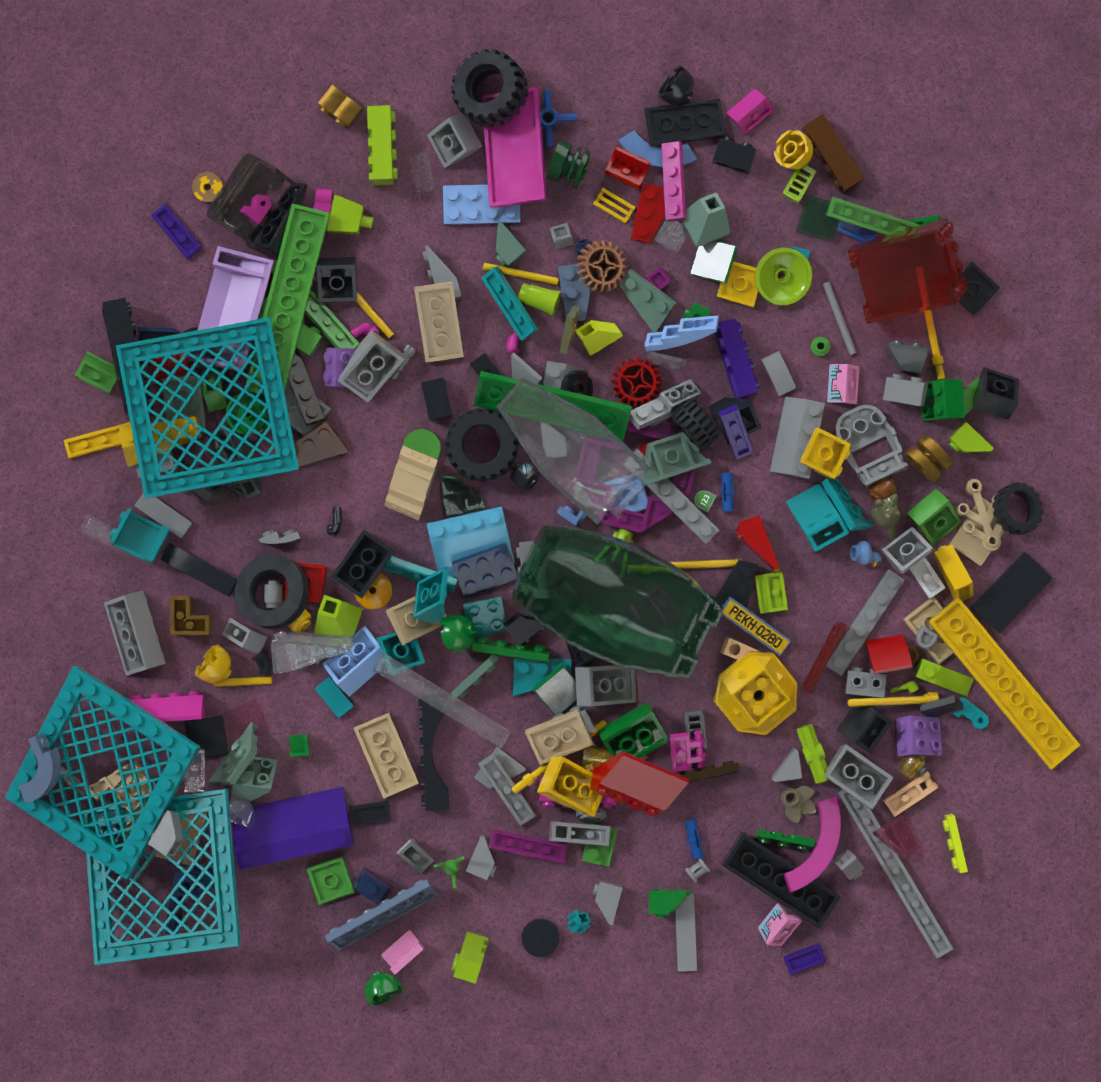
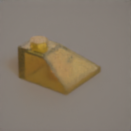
M592 745L583 749L581 767L593 773L595 767L615 756L604 748Z

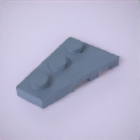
M576 264L558 266L565 317H567L571 308L575 305L580 307L578 322L586 321L591 285L585 287L586 280L580 281V278L583 276L582 274H576L577 271L581 270L580 267L575 266ZM589 270L591 275L593 276L594 271Z

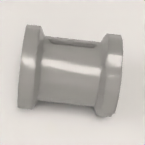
M701 858L693 866L685 869L695 883L703 874L711 872Z

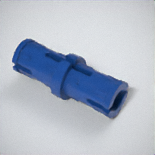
M721 473L722 490L720 495H722V512L734 511L735 490H733V473Z
M696 819L684 821L688 836L686 840L690 845L692 859L704 857L700 841L702 837L699 835Z

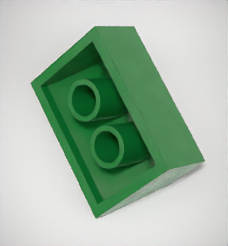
M647 702L597 731L612 758L622 752L641 758L670 741Z

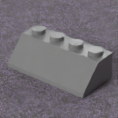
M785 397L770 472L803 479L810 478L811 468L799 463L815 427L820 428L825 403Z
M144 591L123 595L105 602L104 606L126 676L166 664Z

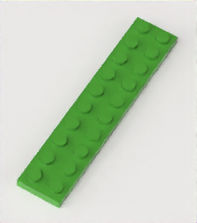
M293 203L263 318L270 317L284 393L330 217L328 212ZM256 352L253 356L252 362L259 366ZM253 365L250 366L248 374L251 378L257 370ZM259 372L254 380L263 385L261 373ZM252 382L246 391L257 394L261 387Z

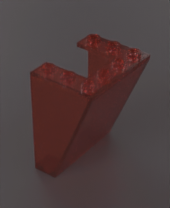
M948 217L859 243L847 250L852 269L856 267L858 269L866 300L862 308L867 324L955 305L962 298L966 289H968V283L962 275L963 263L961 259L958 260L957 241L953 240L954 228L952 222H949Z

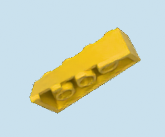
M189 417V419L200 425L198 417ZM184 418L176 419L173 425L182 430L188 421ZM164 421L157 422L154 428L163 434L168 424ZM190 423L185 433L194 438L199 428ZM131 426L119 428L122 449L128 467L134 466L138 463ZM171 427L165 436L175 441L180 432ZM153 431L154 441L156 444V442L159 440L161 436ZM201 433L199 434V436L197 437V439H199V438L202 437V434H201ZM182 435L177 444L182 446L191 442V439ZM163 438L158 448L167 452L172 443Z

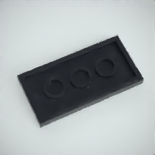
M720 99L644 109L650 147L676 141L684 143L724 138L726 136Z
M1023 552L977 599L971 608L997 633H1000L1053 578L1026 552Z

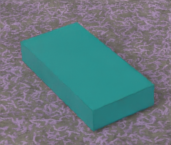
M330 676L315 688L338 718L354 706Z

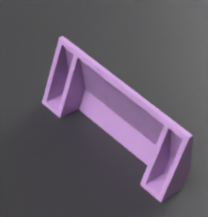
M218 246L213 261L215 269L198 330L257 320L274 261ZM241 343L229 346L237 351ZM245 344L239 353L247 358L250 347ZM222 347L212 348L210 350L218 354ZM225 348L220 357L229 362L235 353ZM203 350L190 353L198 358ZM206 351L201 360L210 365L215 356ZM187 355L189 360L196 362L194 358ZM237 355L232 365L241 369L246 361ZM218 359L213 366L225 368L227 364Z

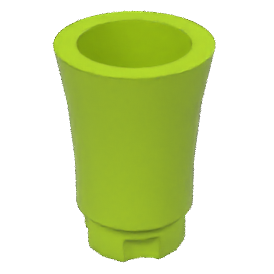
M523 283L518 299L520 302H524L525 305L554 316L562 291Z

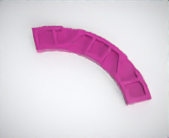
M837 797L817 803L820 813V836L810 857L798 868L784 874L790 893L801 889L815 880L825 870L835 854L841 829V816Z

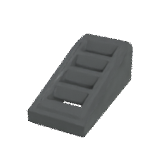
M703 710L683 712L685 730L689 733V739L695 737H691L690 733L700 730L702 731V737L705 739L703 748H707ZM693 717H699V718H700V720H698V721H690V722H689V718H693ZM698 724L701 726V728L690 729L689 725Z

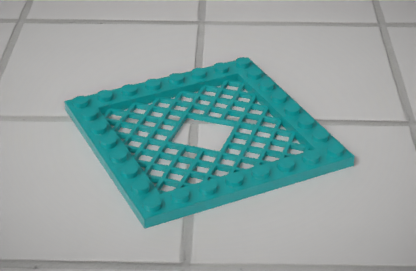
M270 317L116 345L145 499L299 470ZM255 341V346H253L249 342ZM241 343L237 351L229 346ZM245 344L254 349L249 358L239 353ZM222 347L218 354L210 350L212 348ZM225 348L235 353L229 362L220 357ZM203 350L198 358L190 353ZM206 351L215 356L210 366L201 360ZM256 352L259 366L251 361ZM184 354L179 361L171 357ZM187 355L196 360L191 369L182 364ZM237 355L246 361L241 369L232 365ZM165 357L160 365L153 361V359ZM168 358L177 364L171 373L162 367ZM218 359L227 364L221 373L212 368ZM145 361L142 367H140V362ZM148 362L158 367L152 376L143 371ZM198 363L207 367L202 377L193 372ZM248 363L257 368L252 378L243 372ZM179 366L188 371L183 380L174 375ZM229 367L238 372L233 381L224 376ZM160 369L169 375L164 384L155 379ZM210 370L219 375L214 384L205 380ZM259 372L261 373L263 385L254 380ZM142 374L149 378V381L147 382L145 387L143 383ZM191 374L200 379L194 388L185 383ZM241 374L250 380L244 389L235 383ZM172 377L180 382L175 392L166 387ZM221 378L231 383L225 392L216 387ZM152 381L161 386L156 395L147 390ZM202 381L234 402L213 434L181 413ZM252 382L261 387L256 396L246 391ZM183 385L192 390L187 399L177 394ZM233 386L242 391L236 400L227 395ZM163 389L173 394L167 403L158 398ZM263 390L265 393L266 404L258 399ZM145 392L153 397L149 405L147 404ZM244 393L253 398L248 408L239 403ZM175 396L184 401L179 411L170 406ZM156 400L165 405L160 414L150 409ZM256 401L265 406L260 415L250 410ZM236 405L246 410L240 419L231 414ZM167 408L176 413L171 422L162 417ZM267 409L270 423L262 418ZM149 412L157 416L152 425ZM248 412L257 418L251 427L243 422ZM179 415L188 421L182 430L173 425ZM229 416L238 421L233 430L223 425ZM159 419L168 424L163 434L154 428ZM259 420L268 425L263 435L254 429ZM190 423L199 428L194 438L185 433ZM240 424L249 429L244 438L235 433ZM171 427L180 432L175 441L165 436ZM221 427L230 433L224 442L216 437ZM270 429L272 430L274 442L265 437ZM153 431L161 436L159 440L156 442V444L154 441ZM202 431L211 436L206 445L196 440ZM252 431L261 437L255 446L246 441ZM182 435L191 439L186 449L177 444ZM232 435L241 440L236 450L227 444ZM163 438L172 443L167 452L158 448ZM213 438L222 444L217 453L208 448ZM263 439L272 444L267 453L258 449ZM194 442L203 448L197 457L188 451ZM244 443L253 448L248 457L238 452ZM174 446L184 451L178 461L169 455ZM225 446L234 452L228 461L219 456ZM275 447L276 454L269 455ZM156 450L164 454L160 463L158 462ZM205 450L214 455L209 465L200 459ZM255 450L264 455L250 459ZM186 453L195 459L190 468L180 463ZM236 454L245 459L231 462ZM167 457L176 463L170 472L161 466ZM216 458L225 462V464L212 466ZM198 461L206 466L204 468L193 469ZM178 465L187 470L173 473ZM160 469L166 472L167 475L161 476Z
M73 666L37 734H44V737L49 741L50 750L55 749L54 747L60 738L62 746L56 748L58 750L63 749L65 759L61 760V763L66 762L68 773L59 775L58 784L60 789L51 790L46 794H49L50 802L41 797L26 804L18 786L31 781L37 773L38 762L31 747L5 798L127 880L133 874L151 840L152 832L157 829L161 817L166 812L200 746L80 667ZM88 699L91 710L83 712L81 701ZM94 702L101 707L95 709ZM77 705L79 713L72 715ZM104 709L106 720L98 722L96 711ZM109 712L116 717L110 719ZM92 713L94 723L86 725L84 714ZM80 716L82 726L74 728L72 718ZM119 719L122 730L114 732L111 721ZM67 722H69L70 730L63 731ZM107 723L110 733L102 735L99 725ZM125 723H127L128 725H130L131 728H127V729H126ZM95 726L97 737L90 738L87 728ZM83 729L86 740L78 741L75 731ZM135 729L137 740L129 742L127 731ZM71 732L74 743L66 745L63 734ZM123 733L125 743L117 745L115 734ZM140 733L145 735L147 738L141 739ZM111 736L113 747L105 748L103 738ZM98 739L101 750L93 752L91 741ZM150 740L153 750L144 752L142 742ZM86 742L89 753L81 755L79 744ZM155 742L163 748L157 749ZM138 743L140 754L132 755L130 745ZM75 746L77 756L69 758L67 747ZM126 746L128 757L120 759L118 748ZM114 749L123 787L91 795L82 757ZM166 750L168 761L160 763L158 752ZM154 753L156 764L148 766L145 755ZM141 756L144 767L136 769L133 758ZM78 759L80 769L72 771L70 761ZM129 759L132 770L124 772L121 761ZM167 764L162 772L161 765ZM157 766L159 777L151 779L149 768ZM145 770L147 780L139 782L137 771ZM81 772L84 783L76 784L73 774ZM133 773L135 784L127 785L125 774ZM69 775L72 786L64 787L61 777ZM158 780L155 788H153L152 782ZM148 783L151 794L142 795L140 785ZM84 785L87 796L79 798L77 787ZM136 786L138 797L130 799L128 788ZM73 789L75 799L67 801L65 790ZM124 789L126 800L118 802L116 791ZM61 792L63 802L55 804L53 793ZM112 792L114 803L106 805L104 794ZM100 795L102 806L94 808L92 797ZM149 797V799H148V801H147V803H146V805H145L143 798ZM88 799L90 809L82 811L80 800ZM139 800L142 810L134 812L131 801ZM76 802L78 812L70 814L68 803ZM127 803L130 813L122 815L119 804ZM64 805L65 812L56 806ZM115 806L117 817L110 818L107 808ZM103 809L105 820L98 821L95 811ZM91 812L93 823L86 824L83 814ZM140 814L138 820L136 821L135 815ZM79 815L81 823L72 818V816ZM131 816L133 827L125 828L123 818ZM118 819L121 830L113 831L111 821ZM106 822L109 833L101 834L99 824ZM94 825L96 833L87 827ZM132 830L127 838L126 831ZM122 832L124 843L116 845L114 834ZM110 835L111 843L102 837Z
M227 789L175 796L170 802L167 810L176 811L179 813L180 821L184 818L189 823L182 833L183 838L185 837L191 844L186 851L181 847L179 848L183 855L178 862L170 856H165L184 875L163 903L137 882V879L157 854L158 850L155 849L150 856L145 852L143 853L147 860L142 867L137 864L136 868L139 871L134 878L130 877L129 880L131 882L126 889L119 884L123 878L119 875L115 881L109 875L112 872L110 868L108 869L107 866L86 853L94 965L241 946ZM123 804L119 805L122 815L130 813ZM115 806L108 807L109 817H117ZM103 809L96 810L97 820H105ZM91 812L84 813L85 823H93ZM196 814L192 821L186 816ZM131 816L123 818L124 824L131 819ZM200 816L207 820L202 829L195 824ZM112 820V829L114 831L119 830L115 827L120 825L119 820ZM106 822L99 824L101 834L109 833L108 828L105 829L107 827ZM94 825L87 827L96 833ZM209 825L211 837L207 833H205V830L208 828ZM192 826L199 831L194 840L187 835ZM122 832L118 833L115 838L116 844L121 837L123 838ZM202 835L209 840L204 848L197 844ZM106 836L102 837L111 843V840L109 838H107ZM210 845L212 847V856L206 852ZM194 846L201 851L196 859L188 854ZM203 855L210 859L205 868L198 863ZM185 857L193 862L188 870H185L180 865ZM212 864L214 876L208 871ZM195 866L202 870L197 879L190 874ZM205 874L212 879L207 888L200 883ZM187 876L194 881L189 890L182 885ZM214 883H215V895L210 891V889H211V887L214 885ZM134 884L140 889L136 897H133L128 892ZM197 885L204 890L199 898L192 894ZM116 886L123 892L118 900L111 895ZM179 887L186 893L181 901L174 896ZM143 893L150 897L145 906L138 901ZM206 894H209L214 899L209 907L201 902ZM125 895L132 900L127 908L120 903ZM189 896L196 901L191 909H188L183 904ZM170 899H173L178 904L173 912L165 907ZM111 900L115 903V904L112 906V908H111ZM153 901L160 906L155 914L148 910ZM135 903L142 909L137 917L130 912ZM215 904L217 907V915L211 910ZM198 905L206 910L201 918L193 913ZM117 906L124 911L119 920L112 914ZM180 907L187 912L182 921L175 915ZM162 910L170 915L164 923L157 918ZM145 912L152 917L147 925L140 921ZM208 913L215 918L210 927L203 922ZM127 914L134 920L129 928L122 923ZM190 916L198 921L192 929L185 924ZM172 918L179 923L174 932L167 927ZM154 921L161 925L156 934L149 929ZM137 923L143 928L139 936H136L131 931ZM200 924L207 929L195 932ZM118 926H121L126 931L120 939L114 934ZM182 927L189 932L177 934ZM164 929L171 934L160 936ZM146 932L153 937L141 939ZM128 934H130L135 939L130 941H124Z

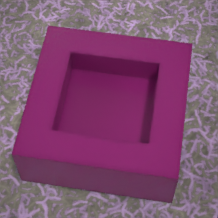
M660 266L645 277L648 282L659 290H662L672 282Z

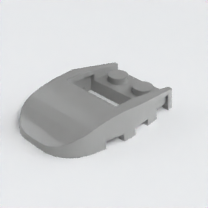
M861 405L840 416L836 423L837 437L851 444L849 448L851 452L847 458L848 464L866 488L903 469H907L908 465L907 462H904L903 451L898 442L896 432L878 408L872 405ZM886 437L893 452L859 468L852 453Z

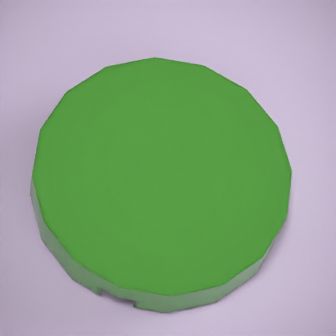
M425 429L414 430L404 439L403 446L438 459L441 451L440 441L431 431Z

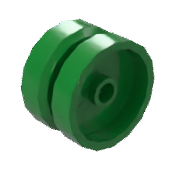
M244 393L239 403L248 408L253 398ZM240 394L234 396L233 399L236 400ZM260 395L258 399L266 404L265 396ZM231 400L227 405L226 414L234 404ZM256 401L250 410L260 415L265 406ZM236 405L231 414L240 419L246 410ZM267 409L262 418L270 423ZM248 412L243 422L251 427L257 418ZM230 416L227 418V422L233 429L238 421ZM259 420L254 429L260 433L266 430L268 425ZM242 424L236 429L237 433L244 435L249 431Z

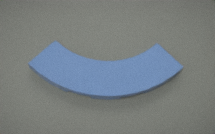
M635 130L618 140L620 145L628 152L651 163L650 166L663 168L662 148L650 147L649 143L645 142ZM688 143L682 145L683 166L696 161L697 158Z

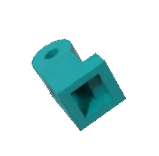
M960 697L959 700L963 702L964 709L952 712V714L958 718L962 714L969 719L972 726L978 729L985 728L989 723L988 716L968 700Z

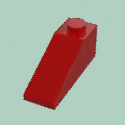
M760 515L738 522V529H735L738 539H742L744 544L775 573L779 572L780 568Z

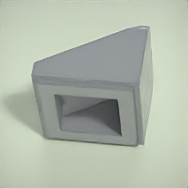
M568 223L549 228L556 250L574 245Z

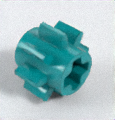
M576 909L567 916V926L572 933L578 932L581 935L591 927L589 925V915L585 911L579 912Z

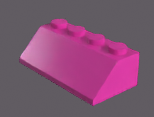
M190 691L189 695L181 696V692L170 693V697H162V693L150 694L151 698H143V695H133L129 699L162 722L195 720L207 717L206 695L200 694V691Z

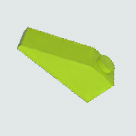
M921 658L913 675L966 697L974 680L971 677Z

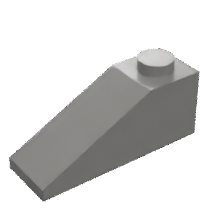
M550 821L549 841L609 846L610 826Z
M846 849L833 860L849 880L852 878L856 880L863 874V865L849 849Z

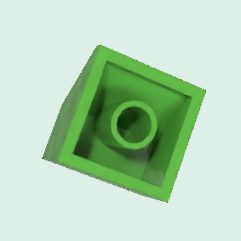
M937 489L928 494L921 502L907 512L912 523L932 546L962 523L950 501Z

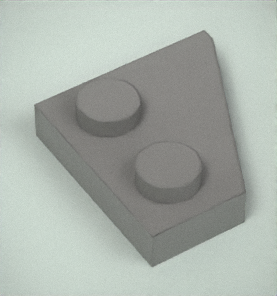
M496 747L492 752L510 778L526 770L523 765L500 748ZM480 768L474 778L487 788H492V784Z

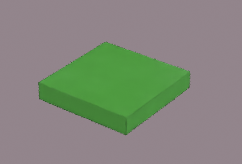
M343 856L307 868L319 905L355 893Z

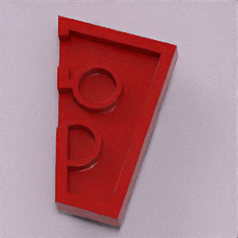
M642 183L631 240L650 243L665 217L664 187Z

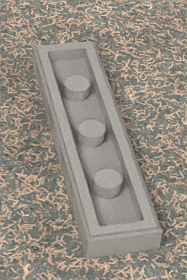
M494 753L478 763L520 826L536 816L521 792L519 791L517 794L513 792L511 788L515 784Z
M692 893L675 911L678 972L697 971L694 893Z

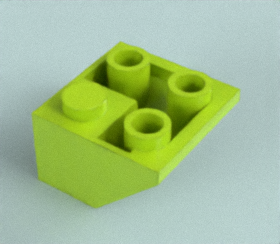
M324 595L317 614L314 633L351 645L363 609Z

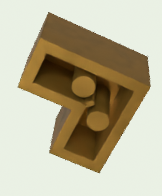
M170 596V635L212 634V615H193V596Z

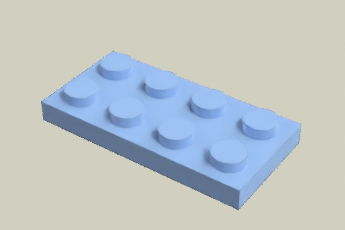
M488 185L443 186L444 225L496 224L500 221L502 223H520V204L493 209L489 207Z

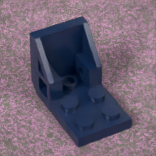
M190 865L186 866L184 869L188 870ZM195 866L190 874L197 879L202 870ZM209 868L208 871L214 876L213 869ZM182 871L174 875L172 890L184 875ZM205 874L200 883L207 888L212 879ZM187 876L182 885L189 890L188 883L192 886L194 881ZM197 885L192 894L197 897L204 890ZM179 887L174 896L181 901L186 893ZM170 899L169 910L171 912L178 905L173 899ZM180 907L175 915L182 921L183 916L180 915L182 907ZM172 918L167 927L174 932L179 923Z

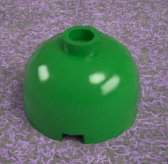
M461 614L443 617L440 625L444 624V630L441 631V636L446 648L453 650L454 654L468 649L475 639L476 627L474 623Z
M382 971L373 973L371 979L367 981L364 987L368 1006H371L372 1003L373 1006L384 1004L392 1000L390 998L393 994L398 993L399 996L404 992L401 982L394 974L382 973Z

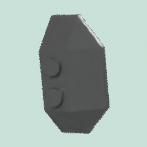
M226 423L223 424L224 426H226V427L229 428L230 430H233V429L231 428V426H229L228 424H226ZM221 427L216 437L224 442L230 433ZM235 431V433L238 434L240 437H245L244 434H240ZM232 435L227 444L236 450L241 440ZM213 438L211 450L217 453L222 444ZM244 443L238 452L248 457L253 448ZM225 446L219 456L228 461L234 452ZM255 452L253 453L250 459L257 458ZM236 454L231 462L245 459ZM216 458V465L225 464V462ZM263 477L227 483L230 490L248 500L262 491Z

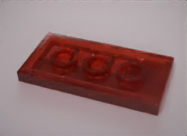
M839 621L834 623L801 687L802 690L810 694L813 692L847 626L846 624Z

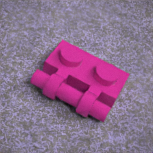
M695 731L693 739H689L688 732L669 734L673 772L691 770V763H697L698 768L705 767L706 754L703 751L705 739L702 737V731ZM696 747V753L691 754L690 748Z

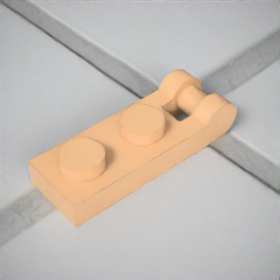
M925 771L919 778H915L883 800L894 817L938 788L936 782L931 780V775L928 771ZM922 782H924L925 785L927 786V787H926L925 789H923V790H922V788H921L920 785H919V784L922 783Z

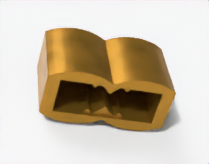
M333 85L330 86L318 102L321 106L320 110L328 117L330 114L336 118L335 122L342 128L345 126L350 128L364 111L361 106Z

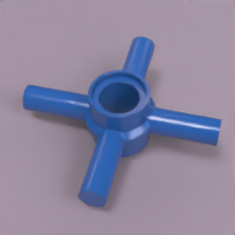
M545 89L543 90L544 109L540 112L541 127L545 128L546 148H553V128L558 122L577 121V113L557 114L551 107V90ZM547 114L552 115L554 118L550 123H546L543 120V117Z

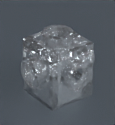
M665 220L654 240L664 248L678 253L688 236V232L683 229L684 225L674 220L672 223Z

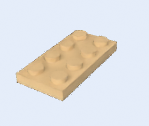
M452 281L414 287L426 363L464 357Z
M390 713L354 727L383 799L419 784Z

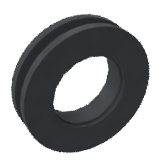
M277 554L262 555L250 561L239 574L235 585V601L240 613L248 621L262 628L280 629L296 621L305 610L309 599V582L302 568L290 559ZM273 573L282 574L289 586L287 598L278 608L263 610L256 600V590L260 581Z

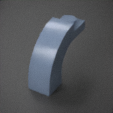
M43 733L28 739L37 758L38 770L31 781L18 786L26 804L49 793L56 785L61 771V759L58 748L50 750L49 741L44 737Z

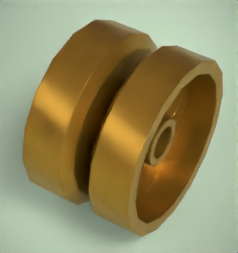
M923 434L916 441L918 448L911 446L904 455L926 479L935 483L941 477L939 469L947 471L954 463L949 455L933 439Z

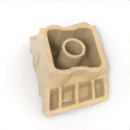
M402 446L384 506L419 521L431 490L438 460Z

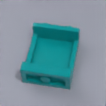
M128 508L126 512L123 511L118 519V522H120L118 528H113L109 536L111 545L153 565L170 533V528L165 525L160 526L132 512V509Z

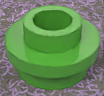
M817 337L812 341L811 351L815 355L824 356L829 352L830 343L826 338ZM818 343H822L824 345V348L822 350H819L817 348Z

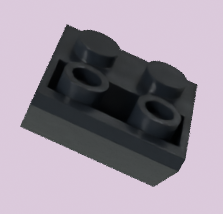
M856 706L851 708L836 730L866 752L871 753L893 722L870 706Z

